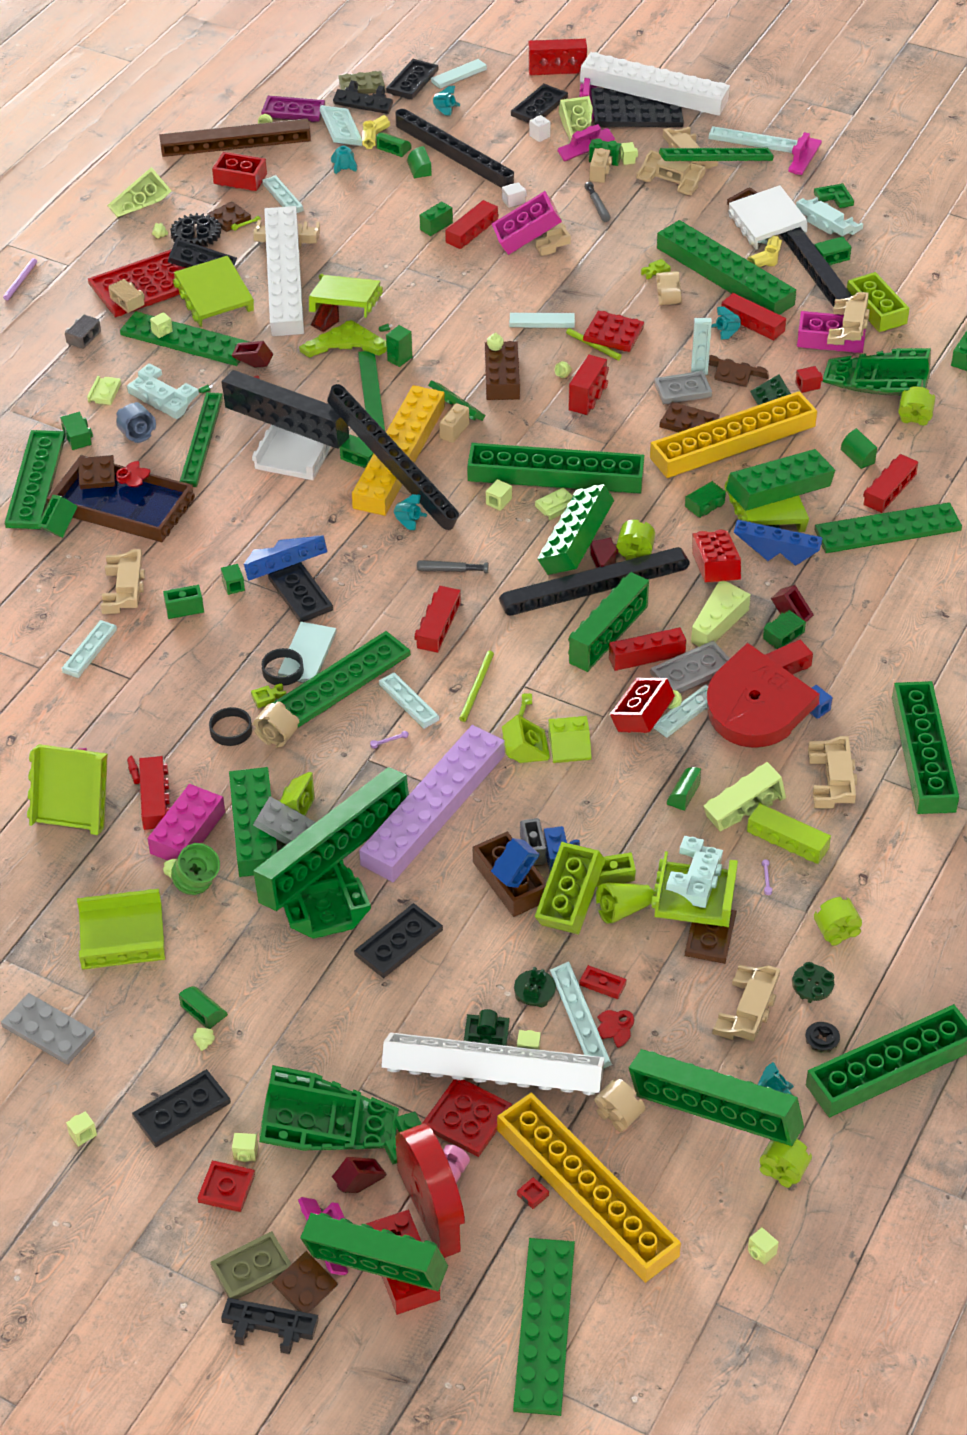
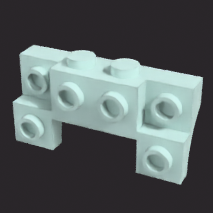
M817 197L811 200L802 198L796 202V206L801 213L807 216V222L830 235L834 232L841 236L848 233L853 235L863 229V223L857 224L853 221V217L844 220L843 213L829 206L828 203L818 201Z
M150 363L138 371V378L127 385L128 393L175 419L180 418L184 415L191 401L199 395L198 389L187 383L175 389L158 380L162 375L161 369Z
M684 836L679 854L692 857L693 860L688 874L671 871L666 890L684 896L693 906L706 908L712 888H716L718 876L721 875L723 850L703 846V839Z

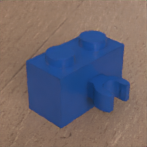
M563 826L543 829L549 872L552 870L561 842L567 843ZM572 840L569 844L580 846V840Z
M512 838L507 843L502 855L495 861L491 872L506 886L518 888L540 854L525 840Z

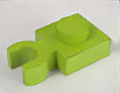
M663 259L649 264V267L641 269V275L646 274V279H651L656 273L671 272V266Z
M277 684L272 689L268 685L251 690V696L257 709L275 702V699L286 695V690L283 691V684Z

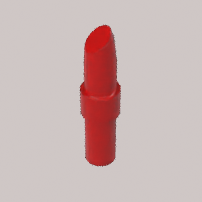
M131 755L127 759L128 769L134 784H139L138 765Z

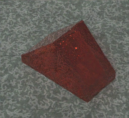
M321 303L311 326L322 332L339 322V306Z

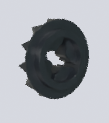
M815 1022L806 1030V1042L811 1045L812 1050L816 1048L820 1052L823 1050L830 1052L832 1048H837L840 1041V1033L834 1025L827 1022ZM819 1033L826 1037V1042L823 1039H819Z

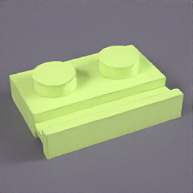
M97 376L87 396L88 402L95 401V403L111 405L121 386V379L112 377L100 378V376Z
M563 487L536 500L535 507L545 516L547 515L549 520H552L564 513L567 504L573 496Z

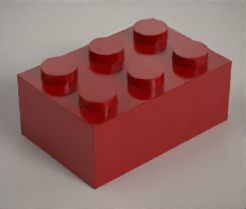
M222 152L212 168L213 182L221 186L257 191L263 182L262 180L267 175L266 159Z
M588 354L569 383V411L588 415L590 410L594 409L597 399L601 398L602 391L606 390L608 386L607 374L609 367H607V359Z
M635 678L610 713L618 732L650 733L675 697L668 679Z

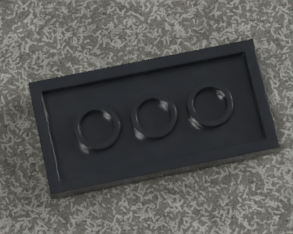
M412 59L386 87V93L406 99H413L439 70L438 65Z
M543 83L511 110V116L528 123L529 120L542 115L546 117L560 105V100L568 98V92Z
M176 238L168 262L189 268L228 256L235 266L237 257Z
M301 562L268 574V579L300 623L333 611L332 603Z
M413 903L356 948L354 954L384 979L442 932L443 925Z
M206 1069L132 1112V1116L156 1148L227 1106L231 1101L222 1087Z

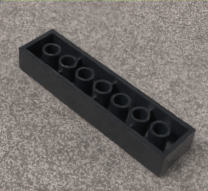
M232 370L221 381L225 408L337 449L350 437L349 426L328 403Z

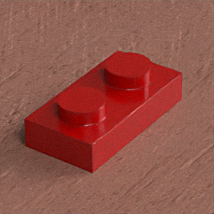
M589 965L579 981L580 986L615 999H619L627 983L625 978Z

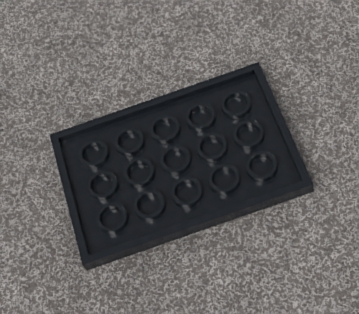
M591 88L594 125L598 124L600 127H683L684 125L681 106L612 89Z

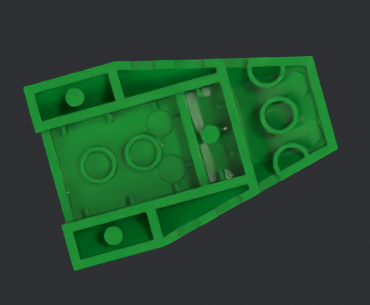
M931 348L892 349V352L889 353L877 351L876 355L866 356V353L859 354V357L856 358L845 356L828 359L823 382L840 388L879 395L901 396L902 392L910 390V387L927 388L930 377Z
M341 860L284 905L283 908L290 928L315 939L354 929L370 911L371 904L361 880L355 877L353 871L347 868L343 860Z
M272 1065L259 1133L260 1143L302 1151L384 1148L385 1141L395 1139L397 1127L394 1120L398 1117L399 1108L373 1097L369 1099L362 1096L361 1092L353 1089V1091L345 1089L341 1087L340 1083L332 1081V1083L322 1079L323 1076L316 1073Z

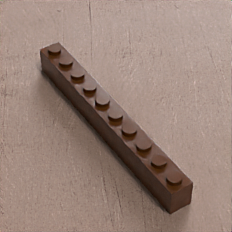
M308 119L159 134L162 157L311 141Z

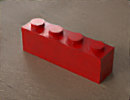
M482 200L445 230L446 243L462 249L498 220V206Z
M732 293L722 301L721 307L724 306L738 315L741 325L773 341L785 332L786 318L735 293Z
M899 454L896 459L891 461L887 469L884 468L881 475L874 479L872 485L865 489L863 497H865L864 505L883 513L917 475L919 462Z
M439 586L437 592L433 593L431 605L428 604L426 616L421 619L420 629H417L415 632L414 640H417L418 649L439 652L461 604V590Z
M681 627L610 642L609 660L614 671L672 659L686 653L687 640Z
M801 639L765 654L791 674L806 670L812 666L813 652Z
M163 756L139 758L141 818L144 830L155 829L170 809V807L167 808L166 806L170 804L169 793H166V790H169V780L165 778V775H169L168 764L164 763Z

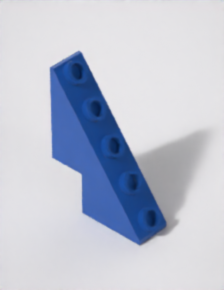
M737 520L733 532L767 561L781 553L795 566L820 551L823 539L814 535Z
M324 535L278 540L273 548L254 549L244 563L248 581L327 553Z

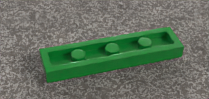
M433 380L428 384L432 389L444 392L447 403L451 405L457 403L468 407L470 419L483 421L486 415L442 384Z

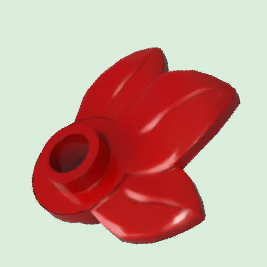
M134 461L125 468L119 469L116 473V479L120 484L137 487L143 484L142 480L149 476L151 470L140 468L139 461Z
M607 1010L597 1016L601 1022L597 1028L601 1039L613 1037L617 1048L627 1043L631 1037L630 1029L635 1022L634 1016L630 1011L621 1010L616 1012ZM622 1018H627L624 1022L620 1021Z

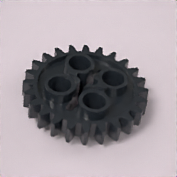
M196 213L194 216L189 214L188 217L184 215L183 219L178 218L179 221H174V224H171L172 228H170L173 242L177 238L208 247V244L213 245V241H218L221 234V225L218 220H215V217L210 218V215L204 216V213L201 215ZM195 224H197V238H195Z

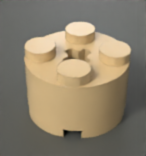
M679 271L656 273L659 306L682 303Z
M281 702L268 704L253 721V726L255 725L256 727L254 732L258 738L267 745L275 744L276 748L285 745L297 730L299 719L292 715Z
M613 1079L594 1099L598 1106L596 1110L598 1115L604 1120L609 1118L613 1122L612 1124L619 1132L627 1129L645 1111V1105L642 1099L637 1101L634 1097L636 1094L634 1089L620 1079L617 1081Z

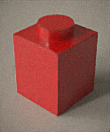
M816 366L796 371L795 383L801 393L821 388L823 376Z

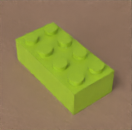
M876 272L848 280L847 289L852 296L858 292L869 293L867 309H869L868 321L878 332L907 324L910 308Z
M561 842L535 914V918L542 926L579 935L605 862V858L599 850Z

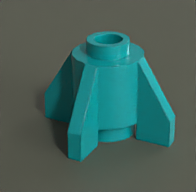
M455 86L446 87L441 92L435 94L433 98L434 106L446 116H451V107H460V103L452 95L455 92Z
M347 146L338 147L331 156V162L335 163L334 173L337 174L341 169L345 170L348 168L356 172L357 164L354 160V153Z
M724 306L717 307V313L721 316L717 318L716 323L711 325V328L721 330V340H727L740 328L741 320L738 315Z
M413 494L399 502L394 508L396 519L408 530H416L417 522L415 520H418L420 517H427V514L421 512V508L416 505L420 503L421 495Z
M772 1062L766 1066L758 1085L792 1094L790 1090L794 1088L793 1084L786 1081L778 1073L779 1070L775 1063Z

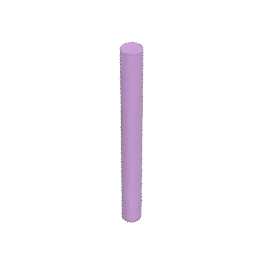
M35 258L31 259L4 294L3 298L5 300L10 299L36 265L37 260Z

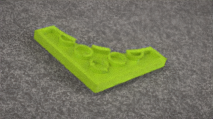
M352 320L346 321L344 324L332 328L330 331L299 346L300 352L309 358L327 352L328 348L338 347L340 349L362 347V350L377 356L387 352L384 339Z

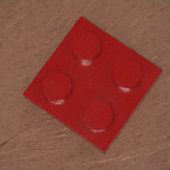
M212 1160L197 1197L198 1203L241 1212L255 1177V1170Z

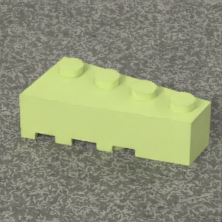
M719 581L692 626L691 643L700 647L711 641L716 642L749 611L751 594L727 581Z
M768 762L758 766L752 773L742 777L736 784L726 788L720 795L710 799L703 805L707 818L719 831H722L740 822L743 816H751L759 803L770 807L773 805L772 801L786 799L782 777Z

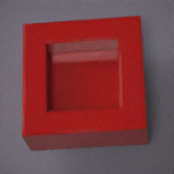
M532 1177L517 1190V1196L534 1209L549 1196V1190Z

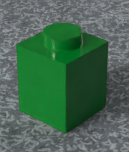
M233 564L221 567L222 582L227 595L245 591L244 577L239 565Z

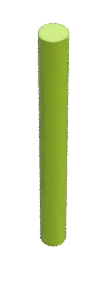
M571 328L567 329L566 334L618 361L621 359V354L605 346L583 341L582 334Z

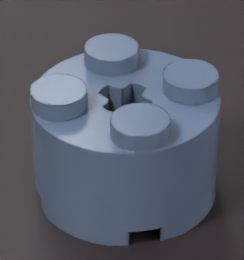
M139 402L128 404L116 413L117 428L129 440L141 443L152 436L151 432L156 428V419Z

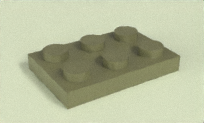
M381 71L338 75L341 90H345L346 87L349 88L351 80L357 81L358 93H376L379 85L384 86L385 89Z
M271 1231L211 1261L210 1265L228 1298L239 1299L273 1282L291 1265V1262Z

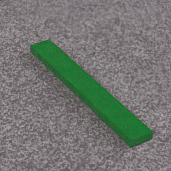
M660 148L659 151L664 161H773L774 155L768 148Z
M368 351L358 352L365 410L385 431L375 354Z
M206 392L180 482L191 484L193 487L198 486L222 404L223 393Z

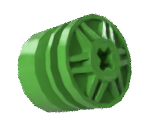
M193 843L187 845L182 849L171 869V878L174 885L179 891L188 895L204 893L210 887L220 869L219 857L211 847L205 844Z

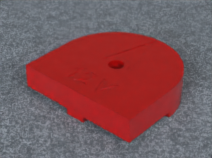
M747 642L712 677L707 690L708 716L714 729L729 742L751 748L766 747L787 738L791 731L819 705L820 694Z
M426 1124L397 1133V1170L431 1241L437 1244L444 1258L461 1252L460 1225L465 1223L463 1205L453 1172L437 1137Z

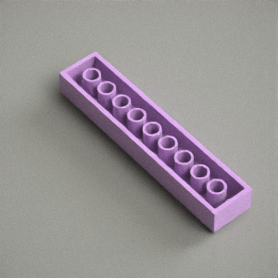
M471 725L359 850L360 865L394 882L505 756V740Z

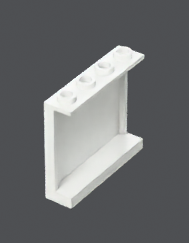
M780 185L729 203L730 210H728V215L730 219L735 221L736 227L740 228L742 235L746 236L749 244L755 250H758V241L801 227L805 233L807 232V219Z
M271 425L269 430H266L263 440L259 442L257 451H254L252 460L254 461L255 469L314 480L331 446Z

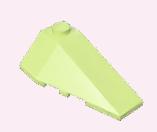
M589 96L560 100L559 115L570 142L572 135L576 131H582L591 126L593 107Z
M151 167L107 206L118 218L160 202L172 191Z

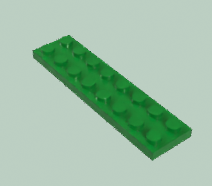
M137 311L120 329L122 336L238 366L241 362L232 357L235 347L238 343L250 342L171 321L173 332L158 338L152 333L150 319L155 316Z
M30 431L5 519V528L41 529L38 527V524L47 507V498L52 489L65 440V431Z
M948 502L815 524L814 530L818 537L823 538L821 545L826 554L957 532L962 530V524L951 503Z
M384 631L273 703H283L286 709L299 719L297 727L299 728L409 657L411 651L389 632Z
M529 1238L513 1412L561 1416L575 1241Z

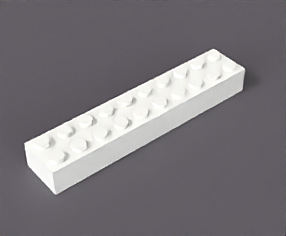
M590 52L581 66L580 82L584 83V78H589L590 85L720 116L729 98L730 85L701 79L680 72L676 73L667 69L655 68L654 66L643 65L639 62H630L626 59L605 56L597 52Z
M296 206L264 208L271 335L304 334Z
M390 1032L383 1044L382 1068H387V1071L390 1072L407 1070L409 1071L408 1073L420 1075L424 1072L430 1073V1076L433 1077L450 1075L456 1080H464L467 1077L473 1078V1081L476 1082L492 1080L499 1085H507L510 1082L517 1083L519 1087L535 1085L539 1086L538 1088L542 1090L560 1088L562 1092L571 1093L573 1090L582 1091L585 1095H595L601 1089L605 1057Z

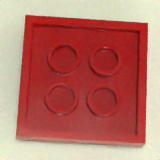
M598 310L583 335V341L630 352L644 328V321Z
M454 1079L422 1124L428 1125L436 1136L479 1157L497 1132V1116L513 1104L466 1080Z

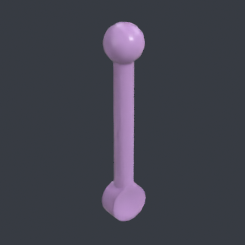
M403 731L399 735L380 741L373 740L370 742V746L375 749L380 744L402 737L407 738L409 733Z
M764 859L762 861L766 884L764 893L771 895L772 888L770 887L768 873L770 863L769 860Z

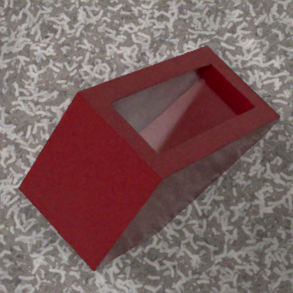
M264 341L238 343L232 353L233 358L254 368L267 367L273 356L272 351Z
M611 537L595 540L590 544V556L596 568L616 563L618 549L616 547L617 544L613 543Z
M796 585L782 588L770 598L780 614H785L790 610L806 622L814 616Z
M346 1157L332 1175V1178L337 1183V1188L343 1193H359L385 1178L387 1174L374 1158Z

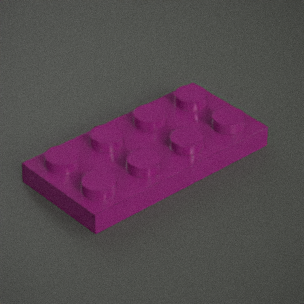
M268 95L261 114H268L272 118L284 120L308 119L311 122H320L322 116L320 106H325V100Z

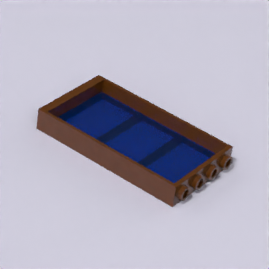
M80 455L47 498L48 504L52 495H57L77 505L78 507L72 518L163 542L170 535L172 528L178 524L182 514H185L190 503L194 501L195 493H193V485L154 474H149L146 479L142 480L143 484L137 487L120 484L116 479V473L119 469L125 467L115 464V486L80 489L79 458L88 457Z

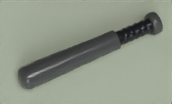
M585 183L584 187L589 191L600 218L603 222H608L611 218L598 193L595 192L593 183Z
M419 560L417 562V570L466 572L469 570L488 573L489 563L466 564V562Z

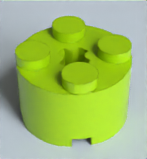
M910 387V390L906 392L904 390L901 394L898 411L901 421L903 423L914 422L922 426L927 425L933 416L935 395L933 394L932 396L929 390L923 387Z
M636 519L626 521L620 529L616 545L618 552L626 560L651 554L655 541V530L647 522L641 523Z
M835 897L827 900L820 906L821 910L818 914L816 911L814 913V920L824 939L833 946L840 944L843 940L850 937H856L861 933L862 919L849 898L843 900L842 897Z
M796 1139L793 1146L770 1140L760 1157L761 1166L759 1170L762 1174L778 1180L782 1186L790 1188L792 1184L800 1182L812 1160L811 1153L808 1155L806 1152L807 1146L798 1139Z

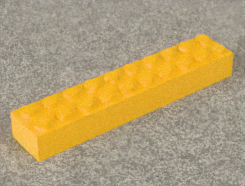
M412 385L386 431L391 439L414 463L445 408L444 392ZM373 454L352 491L353 509L386 516L402 484L375 454Z
M798 391L653 441L650 445V459L666 478H670L816 427L817 410Z
M532 1092L497 1116V1131L645 1283L680 1257L681 1242Z

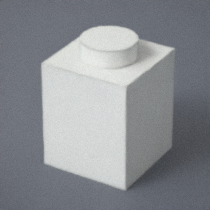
M542 115L529 120V136L538 142L549 138L550 121Z
M519 182L502 187V200L508 208L525 203L526 189Z

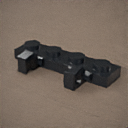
M351 80L349 88L346 87L345 90L337 89L333 99L335 105L389 114L393 104L392 99L386 98L384 86L379 85L376 94L368 95L358 93V83Z
M227 1298L221 1321L222 1323L233 1325L232 1330H236L234 1335L236 1339L235 1344L245 1345L244 1339L248 1337V1331L254 1332V1329L278 1333V1337L283 1338V1343L280 1344V1352L290 1354L293 1342L299 1343L300 1338L313 1340L319 1318L316 1314Z

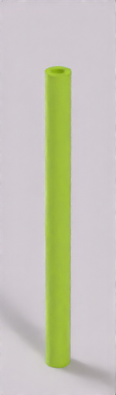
M487 651L459 717L462 722H466L494 656L492 651Z

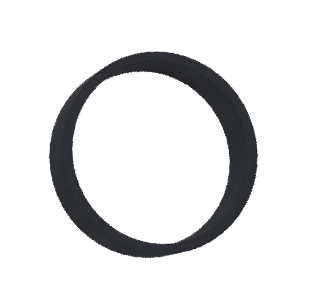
M275 649L267 653L262 659L263 677L273 685H290L297 682L303 675V659L298 652L292 649ZM277 658H291L300 664L299 669L295 673L283 677L271 675L265 670L267 664Z
M227 707L220 709L210 718V735L218 744L224 746L239 745L245 742L252 733L251 717L240 708ZM225 717H240L249 724L243 733L232 737L221 736L213 730L216 722Z

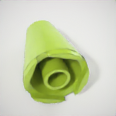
M603 883L596 890V904L600 903L601 910H598L599 915L605 923H615L652 905L654 890L649 885Z

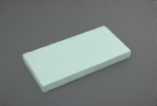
M320 106L321 115L333 142L362 146L363 140L349 109Z
M306 622L300 623L289 649L298 652L303 659L304 672L298 682L304 683L319 674L336 635V628ZM284 658L278 676L283 677L295 673L299 669L300 664L294 659Z

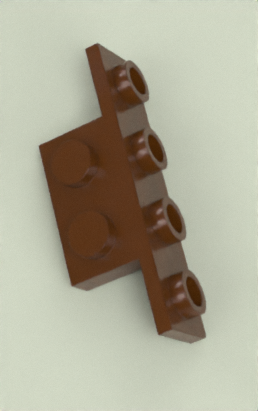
M709 355V365L717 367L714 376L715 380L747 387L751 375L769 379V372L764 367L757 366L756 368L748 363L742 362L739 364L731 359L722 360L717 356Z

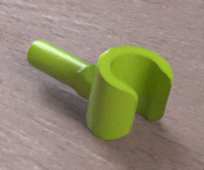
M532 693L522 694V704L518 715L523 717L526 705H532Z

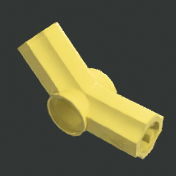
M385 115L374 121L369 120L363 123L362 144L366 149H372V147L376 146V134L390 126V121Z
M772 236L768 239L765 251L748 257V261L758 267L777 265L782 240L778 236Z

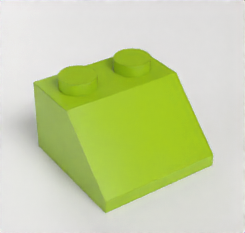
M518 714L502 726L505 753L510 759H514L519 763L550 759L544 729Z
M587 716L548 719V736L553 763L592 760Z
M307 772L292 779L289 786L285 787L280 802L306 816L315 800L313 773Z

